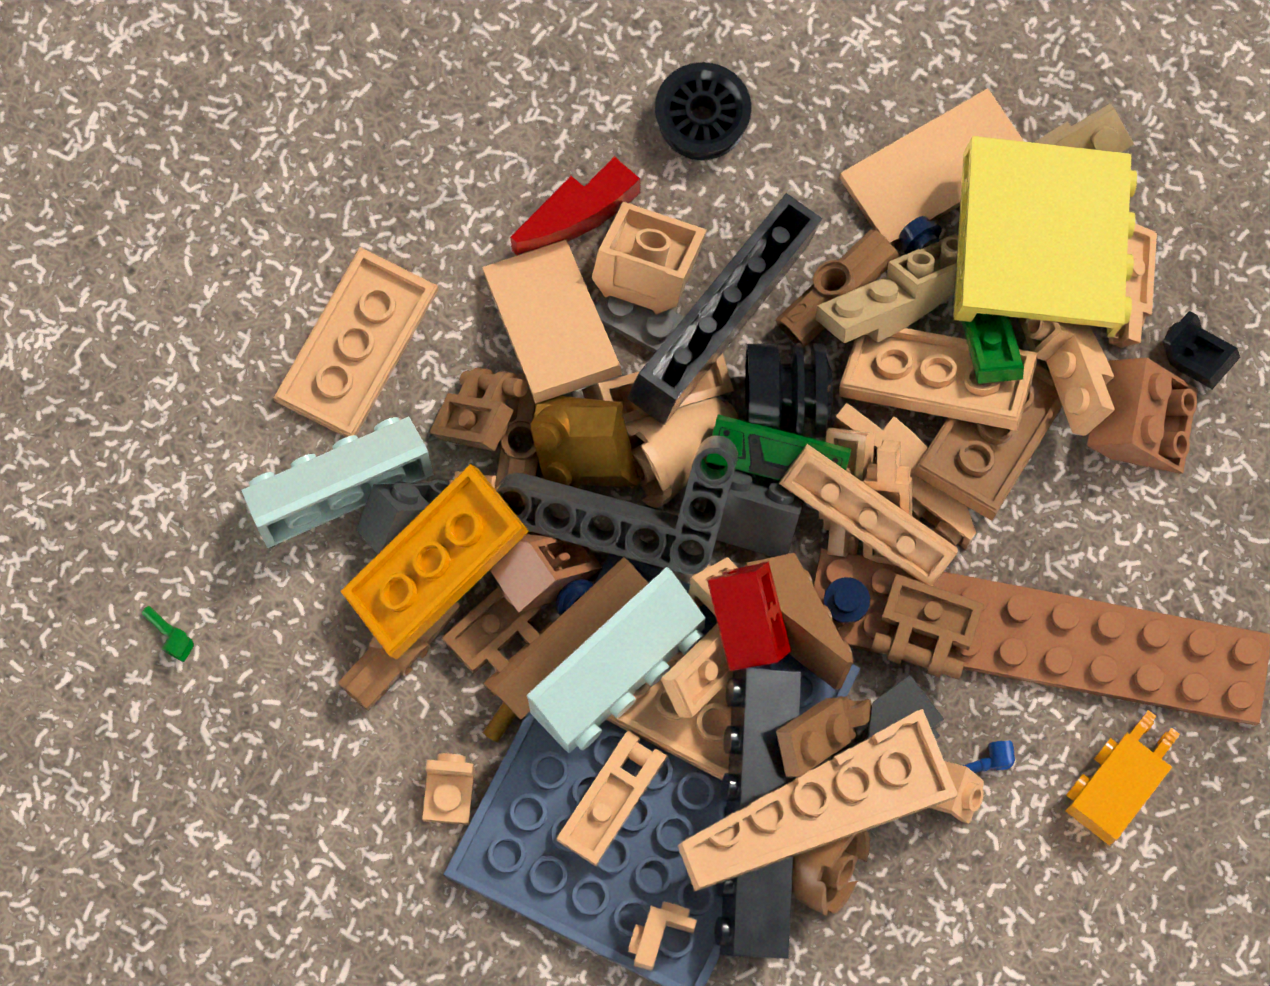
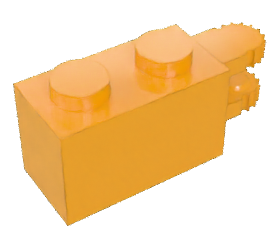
M1149 710L1142 716L1132 731L1126 733L1118 743L1111 737L1094 758L1100 764L1091 778L1082 774L1066 794L1072 802L1065 811L1109 846L1120 837L1172 769V766L1162 758L1180 734L1173 728L1166 731L1158 740L1157 746L1153 751L1138 741L1154 724L1156 715Z

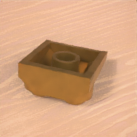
M557 396L537 403L534 419L531 423V432L544 478L575 488H579L581 485L637 486L641 479L637 474L622 412V402Z

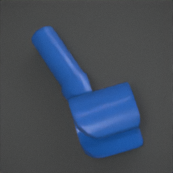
M997 741L989 743V758L980 759L963 766L968 767L974 773L990 769H1009L1015 762L1013 742Z

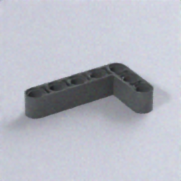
M714 435L701 442L692 464L679 516L524 473H512L505 476L500 481L496 491L531 532L655 566L668 567L670 570L696 574L703 571L711 560L738 462V451L734 443L724 436ZM711 453L719 454L724 457L728 466L721 470H713L705 464L703 458ZM515 491L524 498L525 505L520 507L510 505L505 500L504 492ZM698 497H706L711 499L716 509L712 512L704 513L698 511L692 501ZM560 503L568 509L570 516L564 519L556 518L550 513L548 505ZM598 515L606 516L611 519L615 528L609 531L600 530L594 525L592 518ZM641 528H650L658 534L659 540L653 543L644 542L638 537L636 531ZM686 540H695L703 546L704 552L698 555H691L684 551L681 543Z

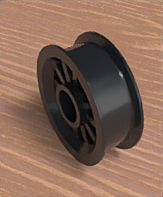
M709 62L691 63L673 71L661 84L655 100V116L664 140L675 152L694 160L716 159L735 148L749 124L752 110L751 98L743 81L728 68ZM703 88H709V90L703 91ZM698 107H706L714 115L709 119L703 120L696 118L691 112ZM691 131L688 137L684 135L687 132ZM711 133L713 134V136L715 137V139H712V140L710 139V134H711ZM698 135H702L703 141L696 140Z

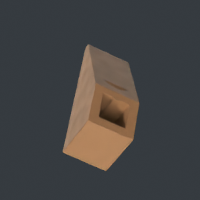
M791 553L746 563L745 566H751L769 561L791 652L788 654L833 689H841L854 662L852 651L848 643L843 641L833 624L829 608L822 604L813 587L809 572L803 569L796 554Z

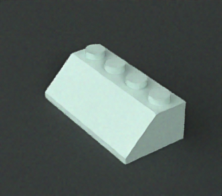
M408 416L402 420H399L398 417L386 419L374 427V432L358 438L356 435L345 437L337 441L332 446L333 450L317 457L315 454L302 456L293 461L291 468L276 475L273 472H267L253 478L249 482V487L241 491L267 548L365 506L374 484H394L400 481L417 483L434 475L427 448L410 417Z
M668 567L660 572L527 694L532 716L568 754L577 746L584 750L591 745L602 733V730L598 727L611 714L615 718L623 715L637 700L633 694L645 683L650 687L655 685L670 670L671 667L667 662L679 651L685 655L705 636L701 632L705 628V616Z

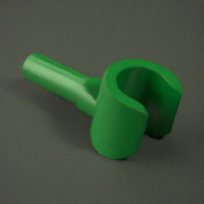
M147 606L144 608L142 615L163 635L168 637L161 649L181 662H185L194 647L193 640L183 630L168 624L152 607Z

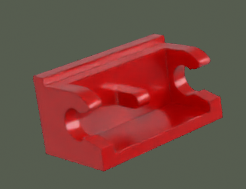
M769 561L722 572L723 575L708 579L707 582L729 671L777 663L791 652Z

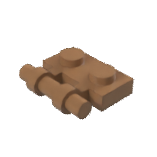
M474 368L471 371L466 370L460 375L462 388L459 395L447 394L429 433L445 442L495 451L499 441L506 433L507 424L514 411L506 406L505 403L514 397L524 396L527 392V383L510 372L501 371L494 375L491 370L485 368Z
M896 574L881 621L898 627L894 638L876 632L871 650L888 655L887 660L898 664L903 660L926 668V673L940 678L941 674L959 680L965 662L947 656L951 645L969 650L984 604ZM911 631L936 639L937 643L934 651L908 643Z
M499 585L442 637V640L473 674L487 662L496 672L483 685L493 696H497L488 686V683L540 636L552 622L547 624L538 633L530 623L541 614V609L536 607L518 613L516 608L504 598L501 586ZM518 634L526 644L507 661L499 651Z

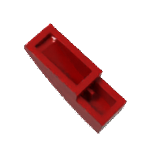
M615 156L585 186L579 183L573 176H570L510 237L511 250L516 255H520L563 240L571 241L593 230L617 214L623 202L630 203L640 194L641 179Z

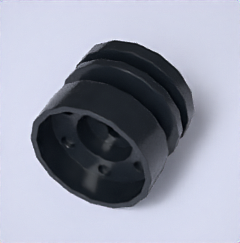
M776 343L747 344L745 358L746 422L780 430L781 418H790L793 434L803 436L804 417H811L812 437L825 438L827 422L832 412L833 404L832 369L827 359L825 344L812 343L810 363H804L803 346L801 343H794L790 364H781L780 352Z

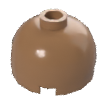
M863 831L793 856L792 893L796 899L824 915H828V912L837 913L846 904L858 882H849L858 859L867 862L870 850L868 831Z

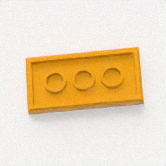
M470 464L340 592L387 654L392 658L398 659L507 554L529 530L481 471Z

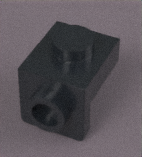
M1191 311L1180 322L1174 323L1169 328L1163 340L1169 364L1212 390L1240 359L1237 347L1202 329L1198 315Z

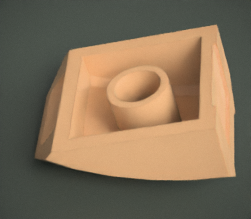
M623 202L598 250L592 279L605 298L613 296L651 309L656 315L675 308L687 284L707 229Z

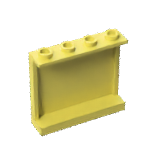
M972 136L963 152L954 320L972 322L976 314L981 313L1107 327L1106 337L1111 338L1116 335L1124 324H1128L1132 311V299L1126 296V281H1130L1132 277L1134 258L1132 254H1127L1128 239L1132 238L1135 229V213L1129 212L1130 197H1133L1137 185V172L1131 170V154Z

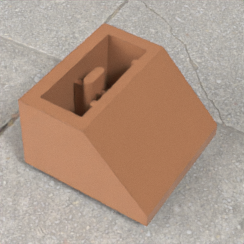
M1149 358L1109 360L1108 363L1114 378L1106 384L1115 410L1089 433L1087 446L1112 460L1183 474L1186 456L1190 448L1189 438L1193 415L1197 408L1198 389Z
M529 531L490 571L501 586L504 598L519 613L556 602L559 592L565 585L574 580H588L602 566L589 547Z

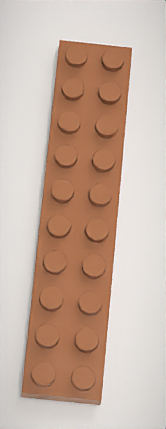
M821 548L814 589L823 605L824 595L828 586L833 581L843 577L859 580L866 586L870 595L869 609L861 620L851 624H843L832 619L843 641L848 643L850 648L880 653L871 650L876 632L894 638L898 627L881 621L896 574L916 581L919 580L899 566L877 563L863 556L849 553L846 557L828 555V549ZM943 572L933 585L939 589L984 604L969 650L951 645L947 656L965 662L964 670L1255 726L1260 724L1270 655V634L949 572ZM911 631L908 643L934 651L937 640Z

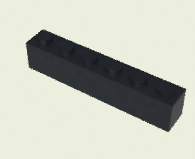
M786 193L641 369L627 399L662 425H665L809 246L823 218Z
M745 668L733 671V678L728 680L726 703L727 706L731 707V726L728 725L725 729L723 744L725 753L729 754L728 773L724 774L721 785L722 799L727 802L726 817L796 779V777L786 776L776 731L799 716L801 672ZM793 857L717 883L718 896L723 897L722 917L719 916L715 923V941L717 945H720V955L789 959Z

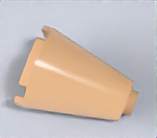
M713 397L679 407L665 425H662L651 416L625 423L637 474L641 479L639 484L648 495L642 499L644 503L658 508L667 504L687 485L697 450L701 442L712 436L717 415L739 420L736 410L729 402H723ZM706 455L703 459L705 461V464L707 465L709 462H706Z

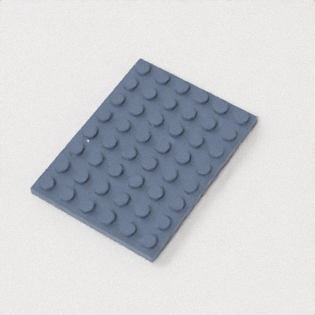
M610 553L595 583L613 568L623 556ZM626 558L648 583L662 572L647 563ZM679 580L688 593L690 584ZM703 604L698 608L705 616V628L701 632L706 635L718 622L716 616ZM787 654L777 663L749 667L753 669L801 672L799 716L825 698L847 696L860 671L859 667L852 664L842 688L835 690L790 654ZM529 712L526 714L444 872V876L660 986H705L720 957V945H717L715 941V923L719 916L722 917L723 897L718 896L717 884L698 891L694 890L678 845L726 818L727 802L722 799V780L640 738L638 743L652 752L656 748L668 757L598 865L594 866L557 842L556 838L627 730L605 720L598 726L602 733L591 745L584 750L577 746L568 754ZM629 758L622 766L623 770L634 777L638 775L642 768ZM668 902L689 909L688 917L697 920L694 933L691 934L666 926L653 970L649 971L634 966L636 954L628 952L636 924L645 926L651 906L661 909L662 903Z

